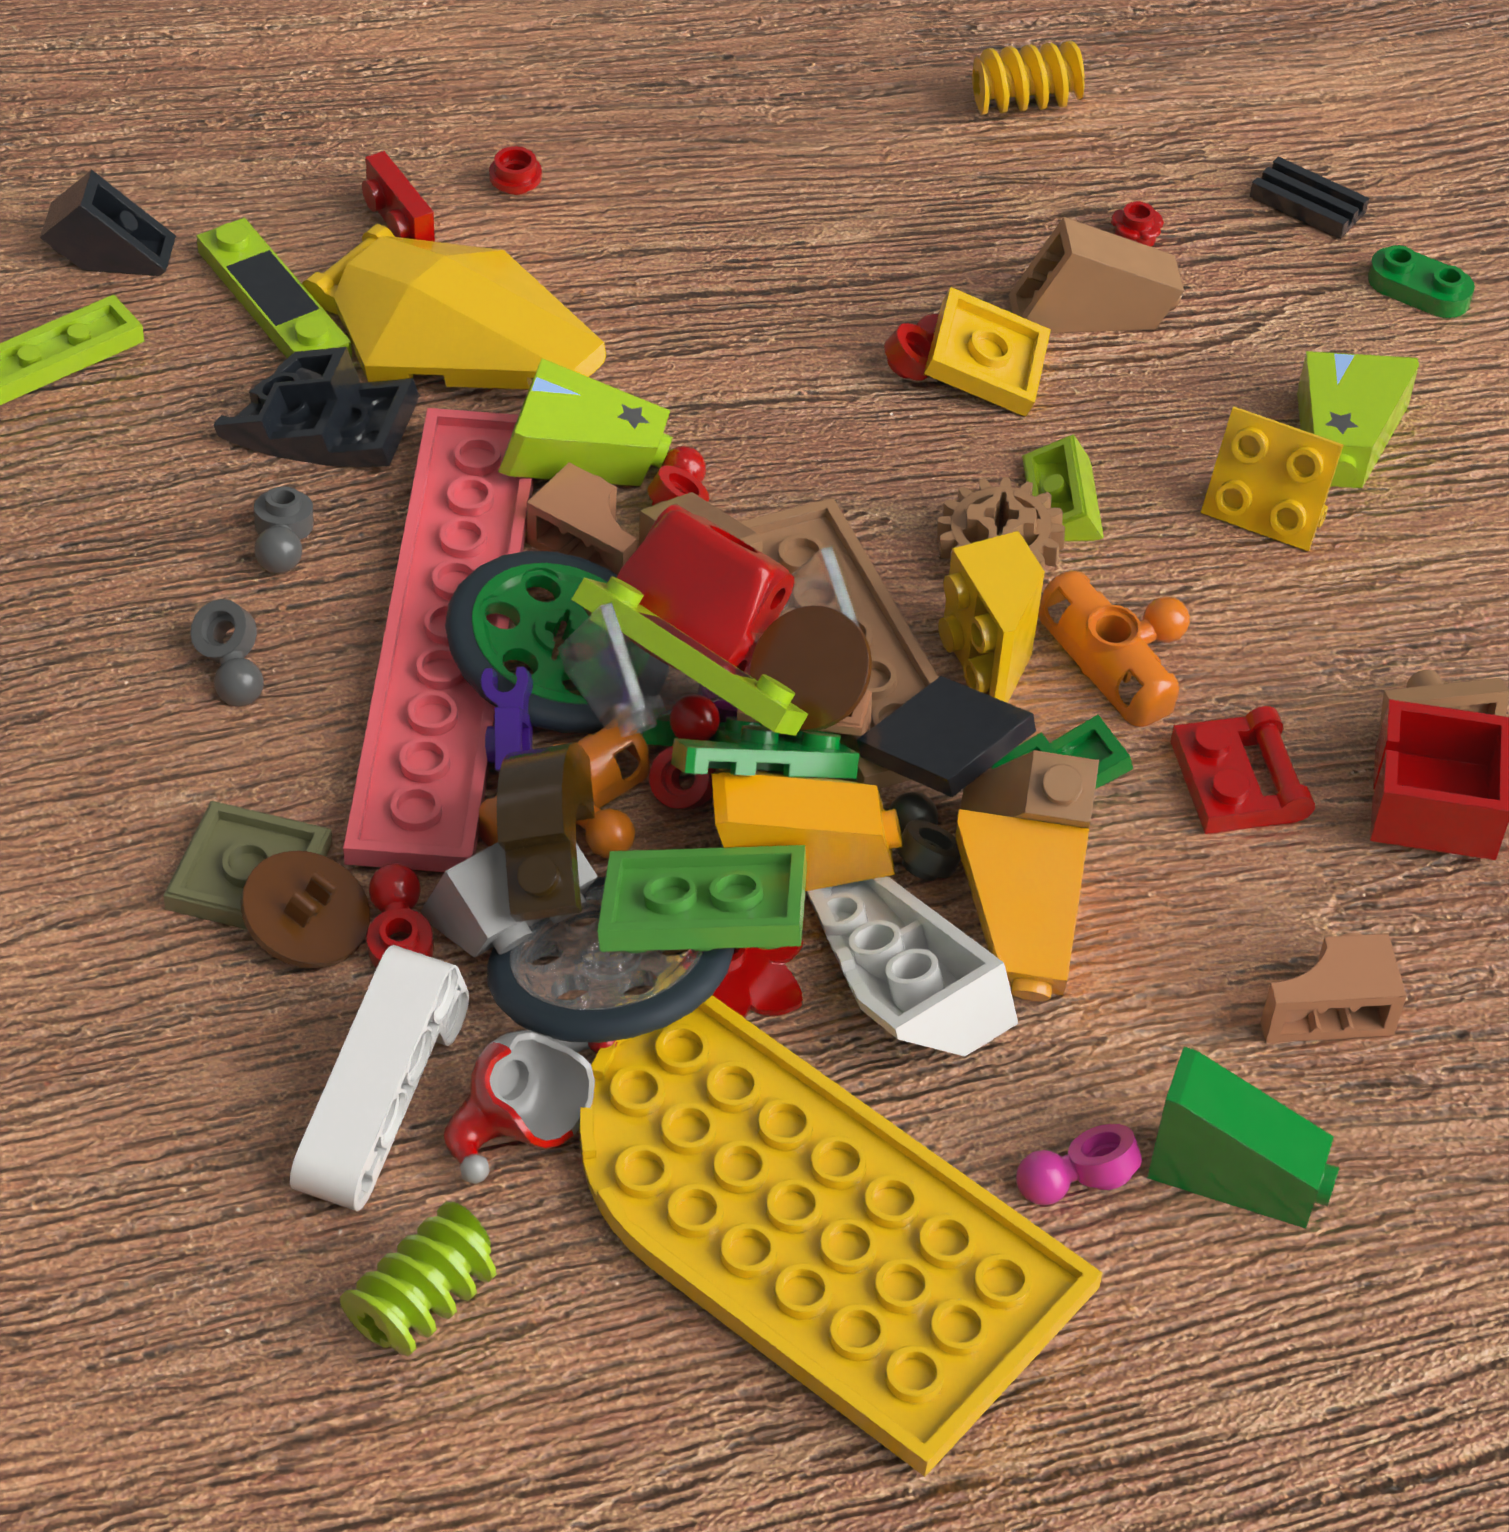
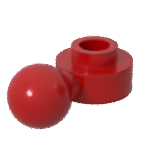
M939 313L925 315L916 325L911 323L901 324L885 341L884 350L887 356V363L898 376L916 381H922L928 377L924 372Z
M677 446L667 452L661 468L647 488L648 495L652 500V506L691 492L705 501H709V493L702 484L706 475V463L699 451L689 446Z
M686 695L680 698L671 709L670 726L678 739L708 741L715 735L719 727V711L713 701L703 695ZM673 746L662 751L653 761L649 773L650 787L655 797L668 807L682 810L695 809L706 803L713 794L712 774L716 772V769L708 768L707 774H695L694 784L689 789L684 790L679 783V776L682 771L671 764Z
M388 864L381 867L374 873L369 883L370 899L373 905L382 912L371 922L367 931L369 958L376 969L383 954L392 945L429 957H433L434 953L433 932L429 921L419 912L412 910L420 897V881L410 868L401 864ZM399 932L410 934L403 941H394L389 938L392 934Z

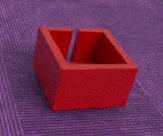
M1389 699L1375 748L1373 789L1375 791L1372 798L1370 841L1496 860L1509 823V717Z

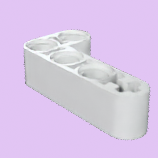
M396 945L390 946L385 951L295 1155L290 1173V1186L292 1189L355 1211H359L364 1207L373 1191L435 1042L446 1046L451 1045L462 1028L468 1009L469 991L456 965Z

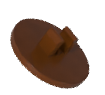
M804 606L783 614L764 631L752 655L750 676L758 681L761 675L765 674L794 691L795 696L791 703L808 713L799 731H818L831 727L845 719L862 700L871 677V651L864 633L848 616L825 606Z
M286 851L266 858L252 870L241 894L242 918L252 938L271 956L297 967L324 968L343 962L360 947L370 924L368 899L358 880L338 862L313 852Z

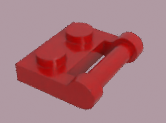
M1258 707L1243 717L1173 726L1170 742L1205 834L1294 823L1308 818L1314 812V799L1309 788L1299 782L1281 737L1284 730L1283 723L1278 711L1274 707ZM1244 746H1259L1276 789V795H1262Z

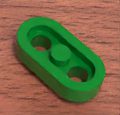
M1402 245L1385 247L1375 252L1368 273L1369 284L1377 292L1442 318H1455L1465 314L1470 307L1475 289L1471 277L1460 268L1444 264Z

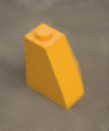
M719 769L720 771L712 774L715 825L724 848L805 845L807 860L805 891L895 875L892 849L902 847L899 820L895 809L884 811L876 785L831 778L788 777L783 775L784 772L756 770L755 776L730 774L729 769Z
M959 809L956 843L988 951L1004 962L1009 985L1012 988L1011 994L1015 997L1031 1001H1049L1051 994L1063 996L1068 980L1089 829Z

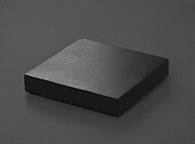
M940 676L858 738L857 743L861 758L949 797H954L1035 733L1036 726L1033 713Z

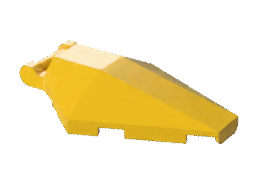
M375 224L363 233L360 244L325 272H315L302 283L325 311L339 316L368 382L413 378L412 374L443 375L446 387L529 389L532 383L531 378H534L542 358L587 377L601 367L606 358L604 342L505 250L399 238L395 237L386 226Z

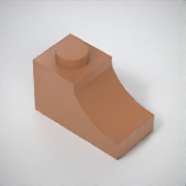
M568 463L527 501V544L540 551L559 552L584 558L618 575L624 564L637 550V538L627 533L616 522L617 487L606 482L598 475H593Z
M1346 933L1340 936L1324 937L1317 965L1298 977L1271 982L1260 1021L1265 1043L1394 1036L1407 996L1389 933L1364 935L1360 933Z

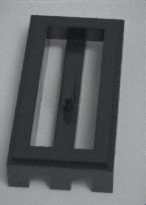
M1279 156L1273 161L1272 168L1267 167L1263 171L1262 178L1257 177L1252 182L1249 196L1339 239L1366 213L1369 202L1368 197Z

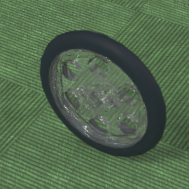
M606 876L597 877L583 895L587 903L582 907L581 913H574L555 924L550 917L529 926L533 934L527 940L504 954L499 955L495 947H493L487 964V985L496 1004L519 1026L562 1041L602 1043L634 1038L664 1028L692 1013L713 995L727 975L735 948H718L709 951L689 949L687 952L676 956L663 955L662 953L666 950H651L643 953H628L625 951L600 952L597 930ZM580 919H597L596 922L584 927L570 926V924ZM541 957H560L557 961L547 965L531 964ZM639 985L653 987L650 991L640 995L624 994L628 989ZM572 990L587 991L583 996L573 1000L558 999L563 993Z

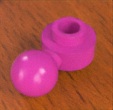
M1121 1124L1100 1125L1076 1137L1070 1144L1067 1155L1060 1156L1048 1150H1038L1028 1154L1017 1168L1016 1182L1020 1193L1028 1201L1038 1205H1050L1061 1200L1069 1190L1071 1182L1077 1180L1087 1187H1094L1100 1190H1112L1123 1186L1139 1169L1142 1163V1155L1135 1135L1129 1127Z

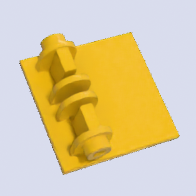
M1233 407L1201 513L1309 552L1316 529L1322 526L1327 514L1328 506L1325 505V501L1344 445Z

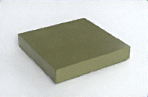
M210 801L163 895L165 910L247 930L242 918L240 902L243 887L252 870L266 858L286 851H308L327 856L333 843L332 831L321 826Z

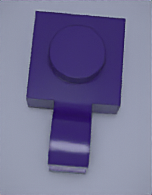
M524 666L517 667L516 685L508 692H500L498 690V673L494 669L485 668L481 678L484 694L498 706L495 708V726H488L485 734L487 759L490 764L495 763V770L498 773L507 754L533 749V727L528 711L529 697L533 690V680L530 672Z

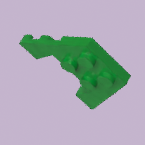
M633 712L631 724L639 730L646 744L673 746L671 764L684 773L707 774L708 768L729 769L730 774L755 776L756 770L784 772L783 775L788 777L857 779L860 753L841 744V735L823 731H798L796 736L773 732L761 723L737 720V716L726 717V723L719 722L715 735L708 741L678 739L671 729L669 715Z

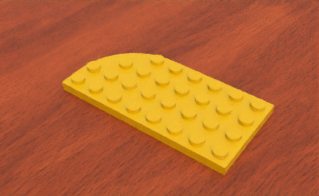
M675 970L643 1000L651 998L673 986L685 975ZM713 995L692 1013L664 1028L634 1038L616 1040L612 1046L600 1048L591 1064L595 1079L594 1097L590 1108L580 1107V1151L589 1190L600 1213L612 1231L632 1253L652 1270L924 1477L1100 1287L1103 1274L1100 1270Z

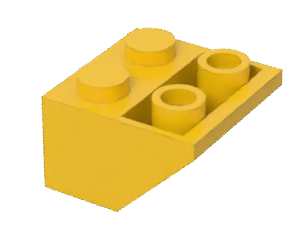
M1019 531L952 548L949 575L945 576L943 581L946 597L944 617L940 618L938 623L941 642L946 651L949 653L954 652L961 663L967 686L1007 703L1032 656L1045 573Z

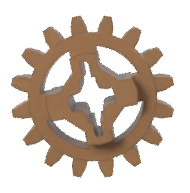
M1003 477L1000 487H991L985 478L979 479V491L973 492L962 486L958 489V502L946 500L943 503V516L938 517L937 521L939 555L941 558H950L951 562L952 548L997 537L1000 531H1002V535L1019 531L1043 570H1045V565L1056 567L1059 563V550L1064 549L1065 526L1062 525L1063 511L1061 508H1051L1052 495L1048 492L1036 497L1033 496V483L1029 481L1024 483L1019 489L1011 487L1010 477Z

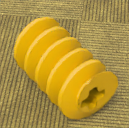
M1073 41L1063 42L1059 49L1052 42L1045 43L1039 51L1032 44L1023 46L1020 52L1013 46H1007L1002 49L1000 54L993 48H987L982 51L980 57L976 56L973 61L972 86L980 115L988 114L990 100L995 99L1000 113L1008 111L1010 98L1015 97L1020 112L1028 109L1030 96H1035L1040 110L1047 108L1050 94L1055 95L1060 108L1067 106L1069 92H1074L1077 100L1083 99L1085 85L1083 59L1079 47Z

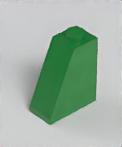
M1183 1047L1165 1100L1147 1179L1306 1229L1314 1203L1328 1207L1339 1167L1326 1163L1334 1136L1199 1051Z

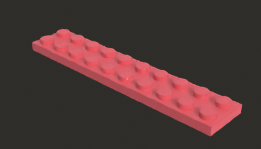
M427 408L343 846L345 865L383 867L388 864H401L411 870L445 872L476 854L480 830L479 807L484 802L490 766L486 755L485 734L488 726H495L496 707L483 699L462 676L450 652L445 623L448 603L458 585L479 566L502 555L523 552L527 530V501L532 498L534 478L511 477L498 472L519 416L517 414ZM497 613L486 616L492 625L501 629H511L512 620L509 617Z

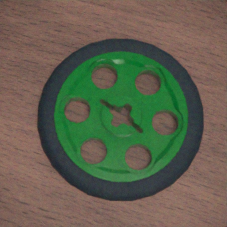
M524 551L502 555L473 571L458 585L448 603L445 628L451 655L464 679L483 699L496 708L498 707L482 690L481 678L485 668H492L498 673V690L500 692L512 690L517 682L516 675L508 671L503 662L518 660L524 662L533 670L531 675L533 690L529 697L528 711L530 722L534 727L561 733H593L606 727V723L615 719L630 721L633 718V712H645L659 698L669 677V665L639 648L613 626L593 619L585 612L584 607L571 600L584 578L607 583L611 576H618L611 570L584 558L548 551ZM541 587L552 593L556 600L551 602L538 601L531 597L526 589ZM494 613L503 614L509 617L516 627L512 629L498 628L492 625L486 616ZM565 621L566 627L562 636L564 644H561L557 658L554 661L551 659L556 643L553 639L557 636L561 622ZM604 652L620 653L630 661L631 666L625 668L615 667L609 664L602 654ZM568 679L579 680L590 688L592 694L586 696L573 694L564 687L562 681Z

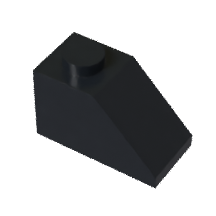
M90 170L51 202L40 238L49 244L54 251L66 257L83 271L160 276L167 270L176 235L96 172Z

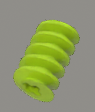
M445 1201L437 1210V1216L427 1217L418 1226L417 1234L407 1235L398 1244L397 1253H387L377 1263V1271L366 1272L357 1281L356 1290H346L340 1296L342 1310L349 1321L368 1340L384 1348L391 1347L399 1354L409 1357L417 1349L415 1340L408 1330L409 1328L420 1336L429 1338L437 1330L429 1310L445 1319H450L457 1312L456 1304L449 1291L460 1299L469 1301L477 1293L476 1285L470 1274L480 1281L487 1283L497 1275L496 1267L489 1256L491 1253V1241L486 1230L466 1207L456 1202Z

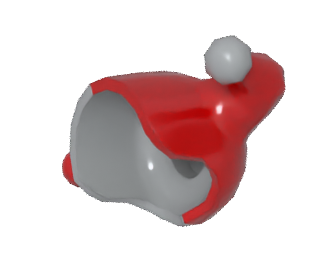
M522 1030L503 1034L489 1043L478 1056L473 1067L470 1095L452 1116L443 1135L446 1148L460 1164L462 1179L472 1184L485 1180L490 1172L488 1161L485 1157L478 1155L477 1151L485 1142L493 1138L505 1135L530 1145L550 1148L559 1146L574 1136L580 1128V1107H591L595 1086L591 1064L577 1052L591 1049L597 1054L600 1048H608L615 1041L602 1043L567 1042L553 1039L531 1030Z

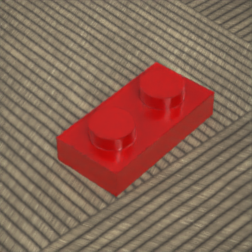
M385 151L366 156V180L362 182V193L368 208L372 212L378 211L395 237L435 242L434 211Z

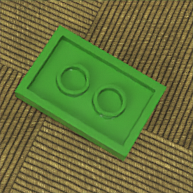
M805 845L610 851L597 930L600 952L625 951L628 953H643L651 950L691 949L694 951H709L718 948L758 947L761 949H776L786 946H801L807 873Z

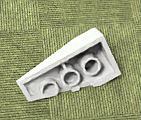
M888 876L806 891L860 1009L898 1040L967 1056L1018 1024L1004 962Z

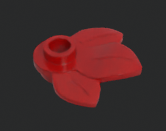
M803 940L801 946H786L776 949H761L758 947L735 948L727 975L713 993V996L744 1018H746L750 1009L761 1015L779 1016L801 1008L803 1004L801 988L785 964L790 962L803 947ZM688 949L687 958L691 969L699 960L702 951Z

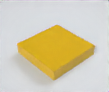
M950 287L941 304L924 374L1026 417L1036 400L1051 329Z

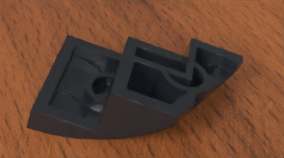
M347 347L298 351L281 363L273 375L262 380L249 391L251 399L249 405L235 417L221 415L213 426L218 437L270 456L326 466L384 467L390 466L420 395L413 378L361 383Z

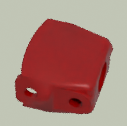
M677 504L670 505L658 516L645 540L624 564L616 577L636 588L644 595L639 603L640 605L749 676L752 655L760 637L769 625L779 618L794 587V576L783 565L708 519L692 514ZM626 636L631 642H633L635 645H637L639 648H641L654 658L671 666L672 668H675L674 666H672L665 660L661 659L660 657H658L657 655H655L654 653H652L636 641Z

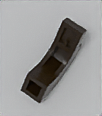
M577 743L512 752L505 756L501 764L497 787L498 844L505 851L510 915L516 922L582 912L575 826L576 821L595 818L590 758Z

